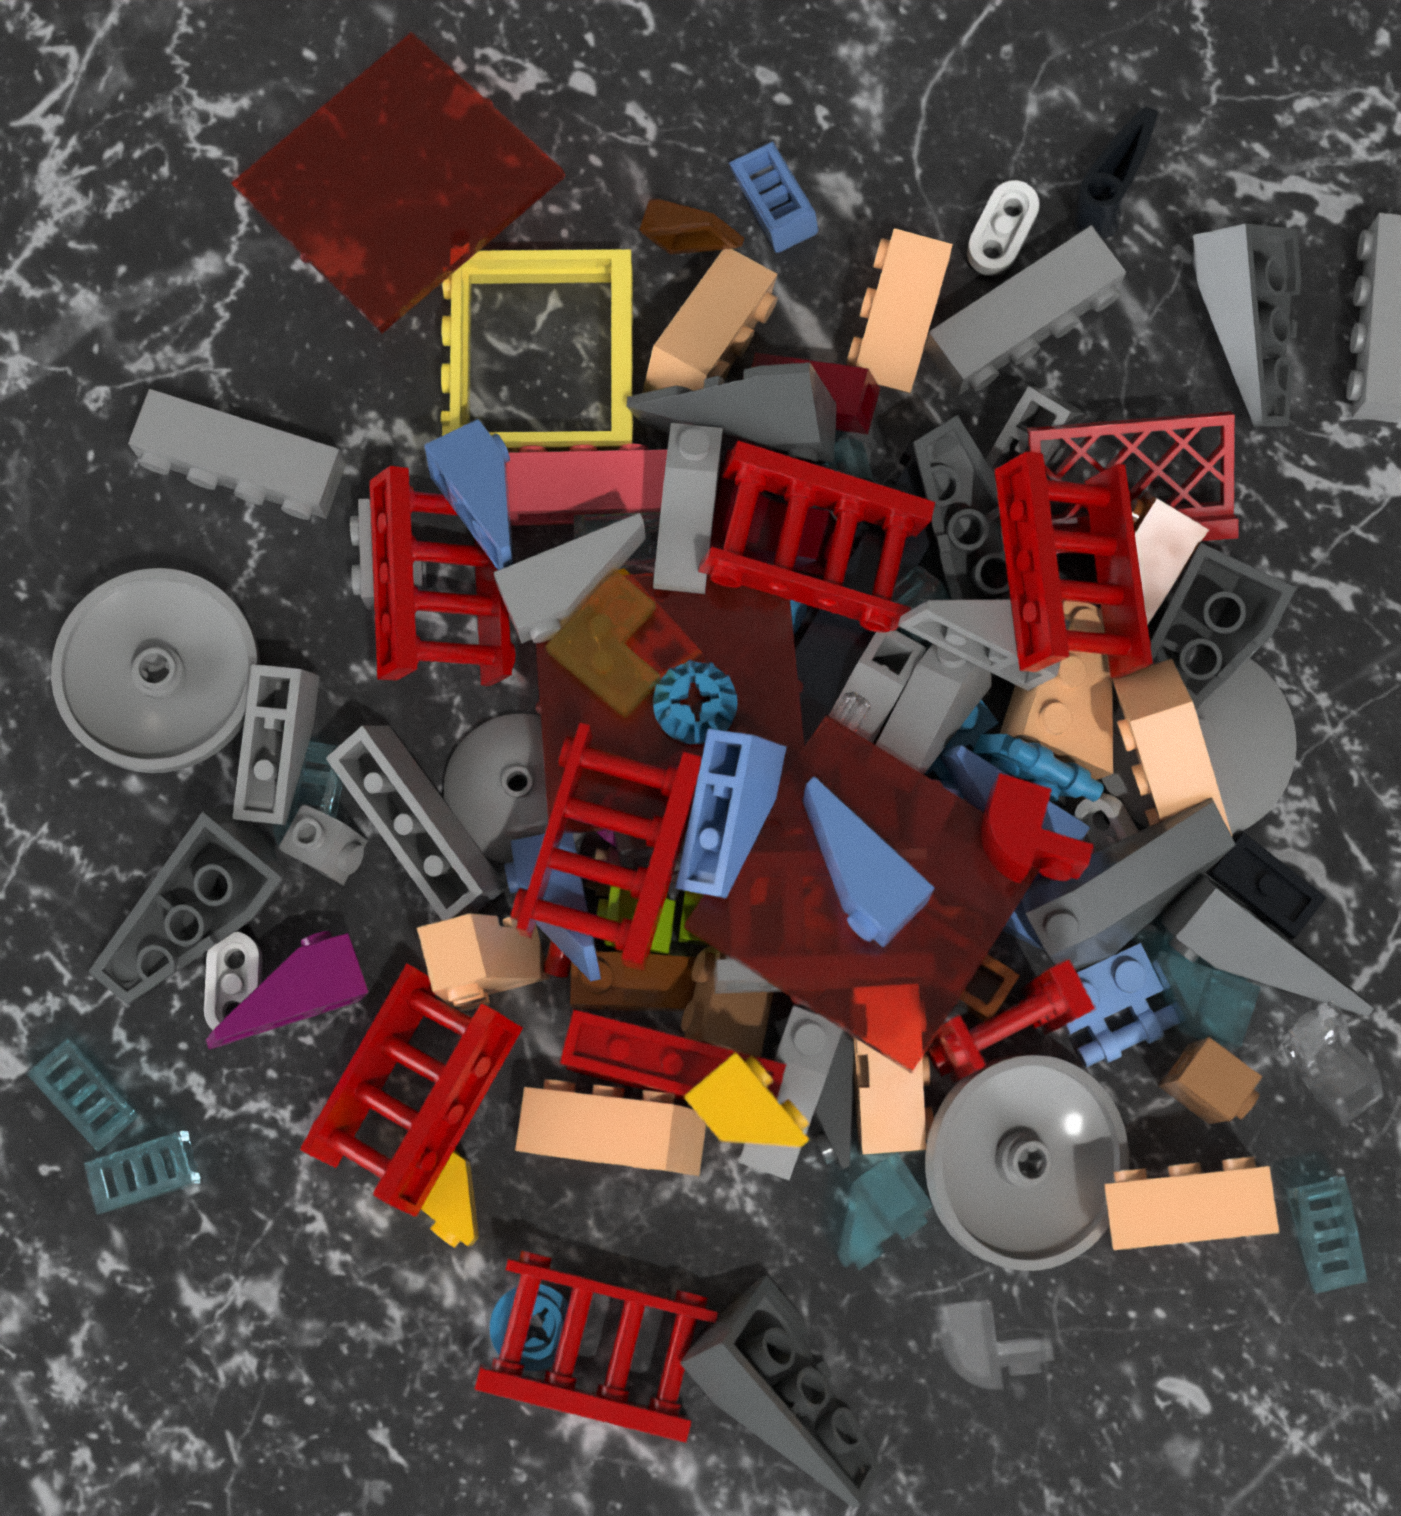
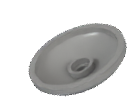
M534 714L503 715L476 727L455 749L445 773L444 801L485 858L501 864L514 862L511 840L545 834L565 768L558 765L561 749L567 735L575 737L563 725L549 718ZM584 768L575 798L596 804V774L594 770ZM515 775H523L527 778V785L521 791H512L508 787L509 780ZM568 818L565 829L572 828L574 841L576 842L589 824Z

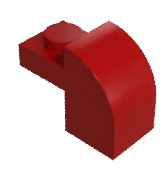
M999 773L990 790L981 823L982 846L991 864L1002 875L1019 884L1022 883L1031 866L1039 868L1040 874L1053 880L1068 881L1070 878L1078 880L1089 865L1094 844L1041 829L1052 789Z

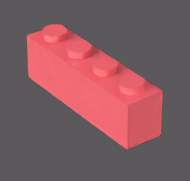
M625 444L616 451H598V448L592 445L571 446L566 452H548V449L542 446L521 447L518 449V452L509 453L510 461L506 463L511 526L612 524L638 513L641 514L644 523H659L668 449L648 450V447L643 444Z

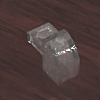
M1332 1001L1317 1011L1312 1010L1305 1013L1298 1019L1295 1026L1288 1030L1290 1039L1282 1045L1292 1067L1315 1099L1342 1127L1384 1098L1379 1070L1351 1043L1346 1016Z
M981 1299L933 1305L937 1341L943 1358L954 1372L976 1386L1001 1390L1003 1389L1001 1367L1008 1366L1009 1375H1025L1041 1372L1040 1362L1054 1361L1052 1341L1049 1337L1038 1336L997 1341L992 1302L990 1300Z

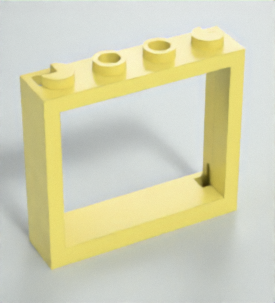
M631 250L452 251L451 270H444V278H442L444 299H451V316L442 317L443 346H451L450 363H442L441 367L442 392L450 393V411L441 412L442 436L470 423L471 284L611 283V431L489 432V434H498L505 443L509 453L518 452V449L524 446H542L547 448L548 452H566L569 447L575 445H592L597 447L598 451H616L622 445L633 444V413L627 407V397L633 396V267Z

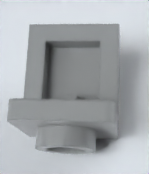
M302 805L284 836L279 849L285 854L309 865L325 877L344 886L349 875L354 873L360 866L364 855V847L368 840L345 823L312 807Z

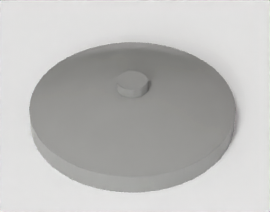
M165 568L143 569L122 574L108 580L90 592L74 608L62 626L56 640L51 663V682L55 702L62 719L73 735L90 751L107 762L124 769L145 773H166L185 769L205 761L224 748L238 734L245 721L251 665H261L256 637L249 622L233 600L211 582L188 572Z
M1250 658L1196 710L1232 836L1252 826L1274 807L1288 785L1296 757L1295 725L1286 698L1271 676ZM1112 681L1114 716L1120 702ZM1113 733V774L1100 778L1097 781L1103 784V793L1118 798L1125 806L1134 825L1144 830L1149 827L1145 810L1154 807L1149 794L1140 796L1131 766L1139 764L1135 749L1127 752L1122 737Z
M1013 1054L1002 1056L986 1062L985 1067L962 1078L940 1105L930 1128L926 1145L925 1174L927 1187L936 1214L943 1226L970 1253L985 1261L1013 1270L1035 1271L1049 1269L1067 1263L1084 1253L1108 1229L1109 1219L1104 1184L1115 1183L1114 1172L1129 1170L1128 1138L1123 1120L1114 1101L1101 1084L1083 1069L1065 1060L1045 1055Z

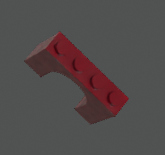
M755 353L751 368L767 365L811 363L837 404L835 430L868 435L880 393V387L869 368ZM730 449L727 450L724 462H720L710 548L715 547L721 550L724 547L739 488L734 480L722 477L726 458L731 452ZM759 492L743 554L744 557L773 565L788 504L772 501L764 497L762 492ZM808 508L793 570L824 575L836 525V520L830 511Z

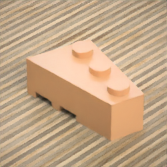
M895 228L891 240L881 238L874 268L881 269L882 273L877 289L867 288L860 317L867 318L868 323L863 338L854 336L846 365L869 368L879 386L911 394L953 244Z
M733 249L722 250L654 344L642 393L672 386H682L695 391L704 389V379L720 376L726 379L736 357H741L748 348L755 332L753 329L758 321L764 324L776 305L778 297L773 295L772 291L778 274Z
M1062 601L1064 617L1070 621L1069 630L1105 633L1102 609L1090 603ZM1069 651L1070 657L1061 661L1057 677L1029 691L1015 685L1000 734H1008L1015 739L1019 738L1027 743H1040L1053 751L1054 758L1064 763H1076L1088 769L1091 773V778L1098 780L1113 774V690L1108 655Z
M1169 659L1142 668L1121 678H1112L1125 718L1117 721L1126 751L1135 749L1139 764L1131 766L1140 796L1149 794L1154 807L1145 810L1149 827L1213 798L1232 836L1193 701L1173 660Z
M467 914L418 927L433 992L448 1005L459 1006L460 1011L478 1008L481 1003L484 1005L490 1004L488 995L550 979L549 974L543 971L545 957L536 924L531 939L520 936L516 929L518 922L511 919V917L503 919L504 926L499 925L497 916Z
M918 985L853 989L847 998L850 1037L854 1044L853 1081L859 1155L926 1150V1139H928L934 1117L932 1107H924L923 1086H930V1067L928 1055L922 1054L921 1033L926 1032L924 1003L919 1002Z
M544 1079L543 1089L524 1087L515 1151L700 1176L706 1123L695 1110L674 1105L675 1095L643 1091L642 1101L624 1099L625 1089L593 1085L592 1095L575 1093V1083Z
M1255 1157L1222 1160L1223 1171L1202 1173L1200 1163L1168 1166L1169 1177L1147 1179L1146 1169L1114 1172L1115 1183L1104 1184L1113 1250L1279 1233L1270 1167H1256Z

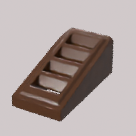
M655 198L648 201L639 231L670 255L734 249L742 247L745 239L711 212Z

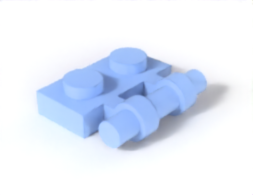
M1141 943L1077 972L1096 1009L1063 1027L1067 1035L1087 1027L1093 1041L1077 1048L1078 1056L1082 1064L1087 1068L1102 1060L1108 1064L1122 1057L1121 1051L1144 1040L1150 1044L1163 1038V1031L1180 1024V1020L1172 1005L1156 1012L1150 1009L1146 998L1164 989ZM1128 1007L1135 1022L1111 1032L1104 1018Z

